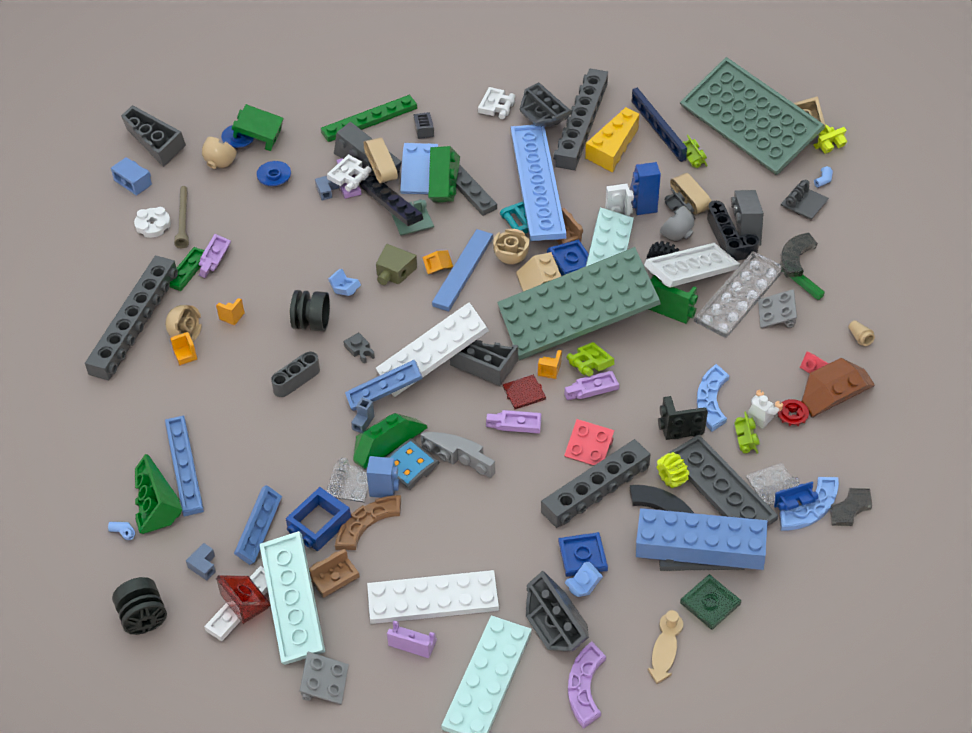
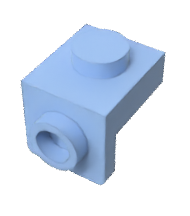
M343 269L337 270L328 278L335 294L350 296L361 286L358 279L347 278Z

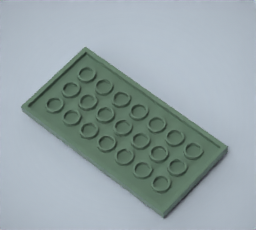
M727 57L680 102L682 107L776 175L825 128L823 123Z
M635 247L497 302L513 345H518L519 361L661 304Z

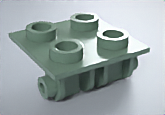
M419 199L413 201V204L409 202L422 213L424 219L410 226L404 224L391 213L400 236L434 227L426 209V200Z

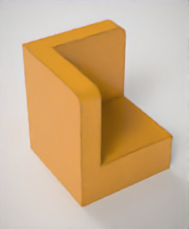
M448 250L436 251L422 257L428 274L453 267Z
M240 298L233 304L228 302L227 305L222 303L216 305L219 319L234 326L245 314L243 302Z
M189 332L170 338L179 366L197 360L195 347Z
M562 350L557 351L556 358L545 356L539 358L538 376L557 379L562 362Z

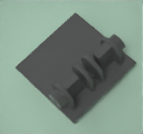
M805 179L801 180L781 203V206L812 220L829 198L810 190V182Z

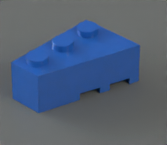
M657 162L636 164L630 190L633 191L634 200L631 201L633 209L635 208L637 215L658 212L661 173Z

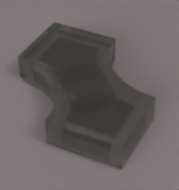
M849 488L848 497L838 504H831L832 526H853L854 518L862 511L871 510L870 488Z

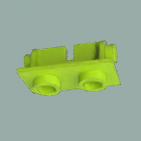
M687 135L689 140L683 141L687 147V159L692 167L699 168L702 163L707 167L708 165L705 161L707 159L706 154L703 150L699 151L698 148L700 146L695 139L692 140Z
M745 411V417H738L734 422L737 436H740L737 437L739 448L743 453H749L750 450L754 449L758 454L757 445H760L757 434L754 433L756 424L753 417L749 418Z

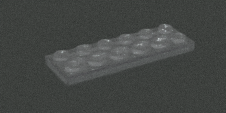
M753 251L695 316L694 322L727 338L784 272V266Z

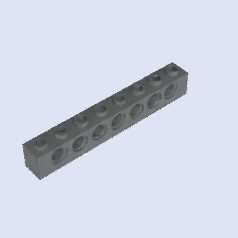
M589 68L587 75L584 74L583 85H580L579 95H576L575 106L571 108V117L567 118V127L563 128L562 139L560 138L558 141V150L555 149L553 159L556 160V167L576 171L608 85V71Z
M154 256L86 360L85 366L90 376L109 381L112 375L116 373L120 362L125 359L129 348L134 345L136 337L143 331L145 323L151 318L156 306L160 304L164 293L169 290L170 282L177 277L178 269L176 268L175 260Z

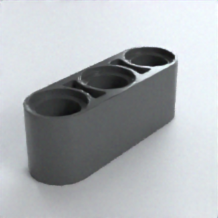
M312 351L306 352L274 373L271 377L274 395L285 397L315 377L320 372L317 353Z

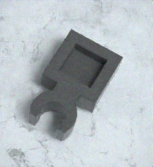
M359 332L343 341L345 348L354 357L360 355V360L363 363H367L365 356H371L372 359L375 358L374 351L370 348V343Z

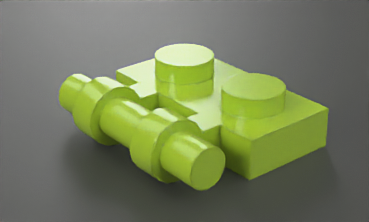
M594 342L577 348V354L569 353L566 356L570 365L577 367L581 374L588 377L593 375V368L601 371L615 365L614 358Z

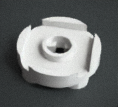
M157 207L139 210L134 224L137 233H142L147 238H154L163 235L164 230L170 228L171 221L165 209Z

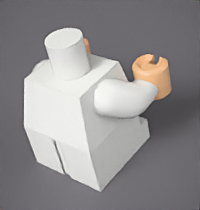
M757 390L756 395L751 399L752 405L748 411L749 418L753 417L755 424L763 429L774 418V415L782 410L783 403L780 404V401H776L774 406L772 402L768 401V397L764 395L763 391L761 393V390Z

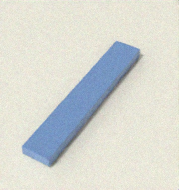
M476 229L433 299V307L450 311L492 241V233Z
M183 415L165 419L183 516L202 513L204 509L185 417Z

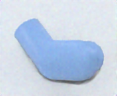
M829 166L823 167L821 169L822 177L814 180V185L817 188L831 182L833 171Z
M109 522L108 524L109 532H120L125 540H131L135 536V530L129 522Z

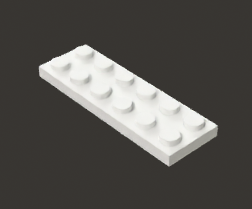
M715 243L650 258L644 264L651 274L656 275L668 287L734 271L740 265V263Z
M469 302L380 364L376 369L380 375H383L415 360L422 377H424L483 336L489 329ZM410 384L391 394L394 397H396L398 394H400L413 384Z
M494 570L367 583L370 624L499 611Z

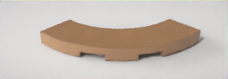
M401 495L375 499V502L366 506L362 505L351 514V518L345 524H342L336 537L335 550H356L361 535L368 527L384 518L400 516Z

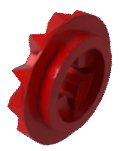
M795 399L781 402L783 407L778 412V418H781L782 423L787 422L789 426L792 424L797 426L800 423L805 424L809 417V409L803 402ZM797 411L796 415H789V412L793 413Z

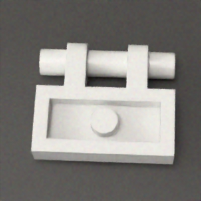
M489 87L478 107V113L494 116L498 112L499 118L504 119L505 116H508L510 107L515 102V94L510 93L507 96L505 95V90Z
M348 154L327 173V179L339 186L347 183L345 189L350 192L352 189H356L359 183L369 176L372 169L369 166L364 169L361 168L362 161Z

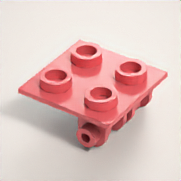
M576 419L564 456L596 465L606 458L609 446L613 443L614 430Z

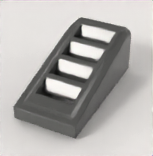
M430 112L413 114L418 139L434 137V127Z

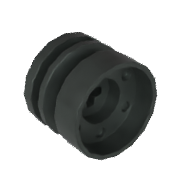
M295 290L290 304L291 327L293 329L301 327L302 330H305L310 323L312 330L325 331L330 315L328 292L315 291L312 297H310L309 291L305 290L302 293L301 290Z
M148 577L128 580L117 587L112 595L122 627L129 634L139 635L152 631L159 627L167 617V611L160 598L154 580Z

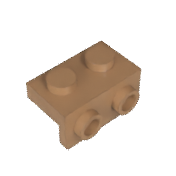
M562 208L566 239H558L556 241L559 245L578 239L581 242L582 226L575 221L571 213Z
M345 549L332 553L330 557L321 562H316L309 568L311 582L323 598L360 577L359 572L348 559Z

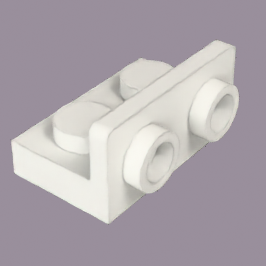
M628 184L606 186L605 209L630 216L633 213L631 201L634 200L633 191L629 190Z

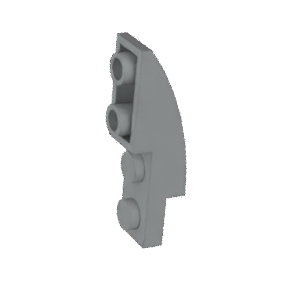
M423 432L421 434L422 447L427 452H432L439 456L441 460L453 465L459 460L462 464L472 467L479 474L486 475L489 478L495 474V461L484 455L483 446L452 434Z

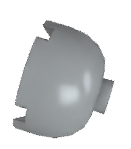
M685 206L680 207L676 214L664 223L660 233L672 241H680L683 238L687 240L693 234L692 228L695 220L692 213Z

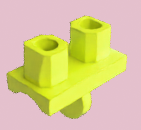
M825 124V128L818 134V143H815L813 146L815 149L821 148L825 154L834 149L833 142L838 148H841L847 143L844 136L847 130L845 127L835 130L834 127H829Z

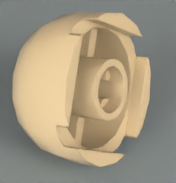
M207 137L202 147V156L207 165L213 169L228 167L234 161L237 151L227 142L223 145L219 143L220 139Z
M506 229L504 233L500 234L499 232L494 237V253L503 263H520L529 252V238L525 236L523 231L518 229Z
M179 305L171 309L165 324L169 336L174 337L189 332L192 341L196 340L202 324H199L198 319L201 318V314L196 307L190 305Z

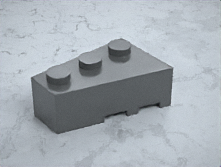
M735 190L734 197H731V207L736 219L737 232L739 236L746 234L757 235L760 239L759 246H761L764 213L756 190Z
M475 340L450 358V366L501 386L518 362V345L508 347L500 346V343L496 342L492 345L485 344L481 340Z

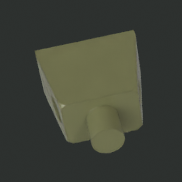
M386 244L376 262L377 281L381 285H386L389 281L400 284L417 269V256Z

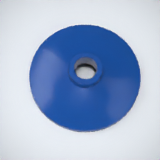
M232 125L227 127L221 135L223 143L227 142L234 148L245 147L255 139L242 133H238L237 137L234 138V131L231 130Z
M281 161L264 163L257 170V179L267 186L281 185L288 181L291 176L290 167Z

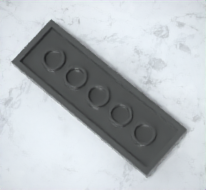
M700 435L668 452L679 454L681 459H684L685 465L688 466L689 481L722 516L767 520V526L778 519V515Z

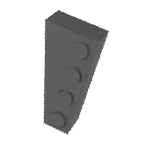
M133 105L121 115L126 129L163 167L186 146L181 131Z
M349 122L336 133L334 154L343 159L349 154L362 161L361 168L364 169L369 166L372 169L364 150V141L372 140V138L352 122ZM389 152L397 173H399L402 161ZM372 169V171L369 173V174H371L372 176L375 175L373 169Z

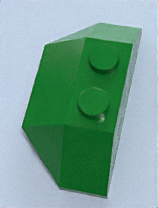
M393 413L356 436L353 460L356 464L366 469L370 456L384 457L428 427L416 418Z

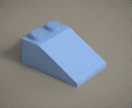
M404 143L401 194L429 193L430 147H438V144Z

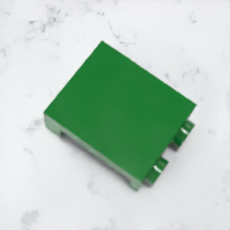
M245 104L243 110H239L238 120L233 122L231 129L234 131L233 137L236 138L238 133H242L266 142L265 149L271 151L282 129L284 118Z
M656 275L652 276L650 280L661 304L648 310L687 324L689 319L695 316L697 310L695 308L698 300V295H696L697 287L693 286L690 292H685L675 287H668Z

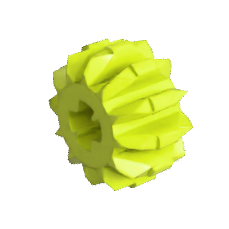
M674 452L668 453L657 460L656 468L659 471L658 475L661 476V481H664L666 486L671 488L678 487L689 480L688 466L685 465L684 459H681L679 454Z

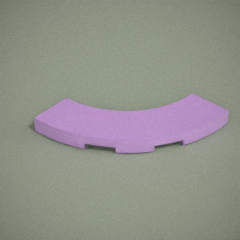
M593 642L585 646L576 657L568 680L570 706L575 718L583 729L601 716L600 710L593 701L590 685L595 671L606 660V656Z

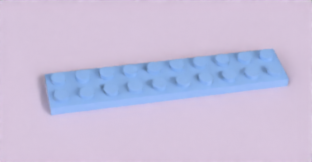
M511 126V136L530 241L566 239V229L545 126Z

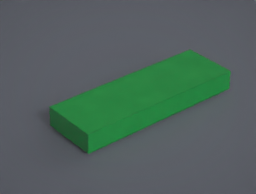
M197 247L191 249L178 265V275L170 282V288L178 291L183 290L200 269V258L205 250Z

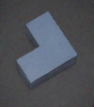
M327 176L315 179V185L322 201L332 198L331 190L339 188V185L328 180Z
M363 397L356 405L357 415L351 422L352 430L359 433L365 431L375 417L373 401Z
M203 543L186 560L187 567L206 581L216 572L214 564L210 562L215 557L214 550Z

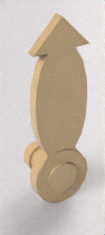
M674 610L668 611L660 619L659 628L662 633L659 635L653 648V669L648 668L656 684L672 675V673L667 672L672 667L676 657V636L683 630L682 618Z

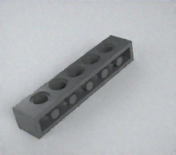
M635 439L541 500V513L556 528L562 524H567L574 516L582 514L589 506L600 502L608 493L615 492L620 485L631 481L638 473L646 471L650 466L651 454Z

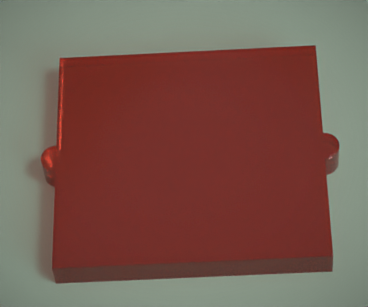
M534 374L503 384L507 399L510 400L514 409L546 400L542 385L538 383Z

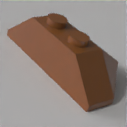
M839 358L809 374L801 402L808 407L809 414L813 418L874 387L875 384L864 368Z

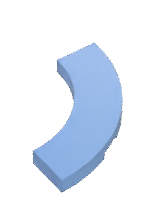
M717 364L710 368L703 376L697 392V408H707L706 426L711 432L727 422V418L718 406L717 394L722 385L729 380L730 375Z
M818 477L816 492L819 498L816 502L803 506L800 505L785 512L783 510L780 511L781 531L804 528L824 517L836 499L839 485L838 477Z

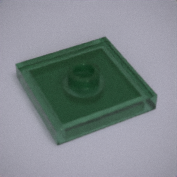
M709 574L680 599V604L713 630L741 605L742 600Z

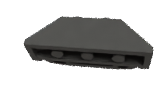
M539 82L524 90L520 112L535 126L553 127L566 120L571 114V110Z
M541 571L527 584L526 617L548 650L573 652L589 638L588 625L565 591L544 571Z

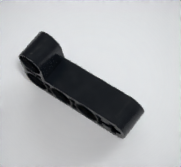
M711 201L708 205L707 220L720 248L736 261L756 257L760 242L759 237L754 234L739 236L725 205L721 201Z

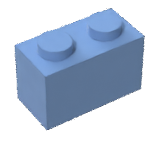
M127 157L111 167L114 181L136 196L152 185L150 172Z
M370 456L366 472L369 497L382 498L394 496L395 491L399 490V479H397L398 467H395L394 458Z

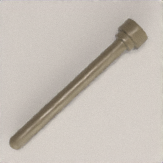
M181 186L179 228L178 234L174 238V245L180 249L186 248L189 245V237L186 234V186Z

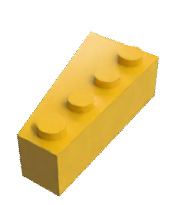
M625 107L586 142L585 159L613 173L623 152L625 153L627 145L638 131L639 113Z

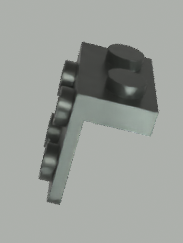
M663 397V403L660 405L661 418H658V426L660 430L663 429L666 440L690 436L695 437L705 433L708 415L707 408L676 411L672 397Z

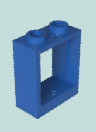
M319 487L286 517L287 531L290 534L299 531L302 534L304 544L318 552L339 532L342 524H345L351 518L350 507ZM319 505L334 517L315 534L300 522Z

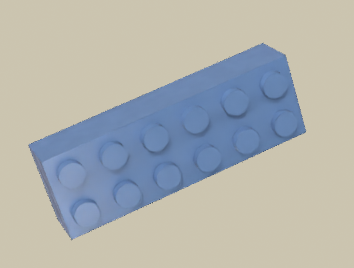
M640 508L636 557L764 570L767 520Z

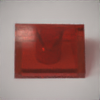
M217 576L216 580L220 595L243 624L271 606L270 602L249 576Z

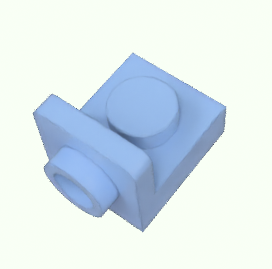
M585 562L573 578L567 579L565 584L573 595L577 597L590 595L603 576L590 562Z

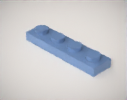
M412 360L346 391L345 394L350 408L355 411L357 410L356 405L362 397L374 402L423 379L417 362Z
M267 485L262 487L234 552L237 557L249 565L255 563L260 551V544L265 539L282 498L280 494Z

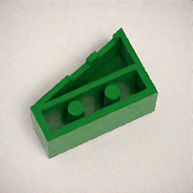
M451 146L430 147L428 198L434 203L454 202L460 156Z

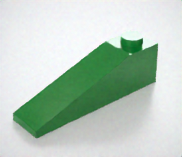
M145 454L135 468V488L139 489L138 497L135 499V505L139 506V513L135 515L138 530L141 534L172 525L182 511L178 496L151 457Z

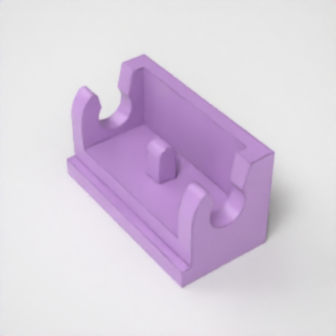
M393 621V629H389L387 632L388 646L426 658L430 657L437 641L435 633L430 632L429 635L409 630L400 627L398 621Z

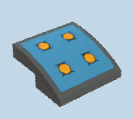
M413 439L403 443L387 457L394 458L395 467H398L397 479L410 490L423 475L427 477L440 463Z

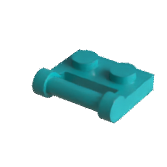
M523 201L505 207L500 211L501 217L506 219L512 229H518L524 233L529 232ZM515 213L522 226H518L511 214Z

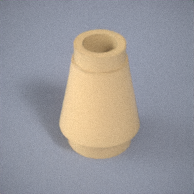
M856 320L849 324L848 328L859 345L869 346L874 341L875 335L873 330Z

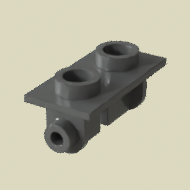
M671 188L673 194L665 197V204L672 211L685 206L692 213L695 220L696 218L693 214L695 210L689 202L686 204L680 192L676 193Z

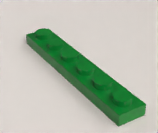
M409 94L321 127V133L328 142L336 140V133L349 122L363 130L418 109L417 103Z

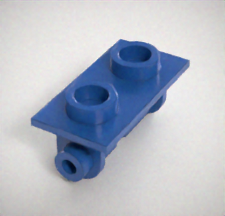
M813 481L776 492L774 508L778 507L780 511L783 510L785 512L799 507L798 500L802 506L816 502L819 497L816 491H812Z

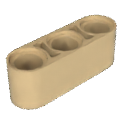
M376 138L364 141L366 156L378 182L383 183L396 180L398 178L397 169L384 140Z
M689 173L670 180L671 188L676 193L680 192L686 204L688 202L695 210L693 212L694 215L708 210V205L711 202L710 197Z

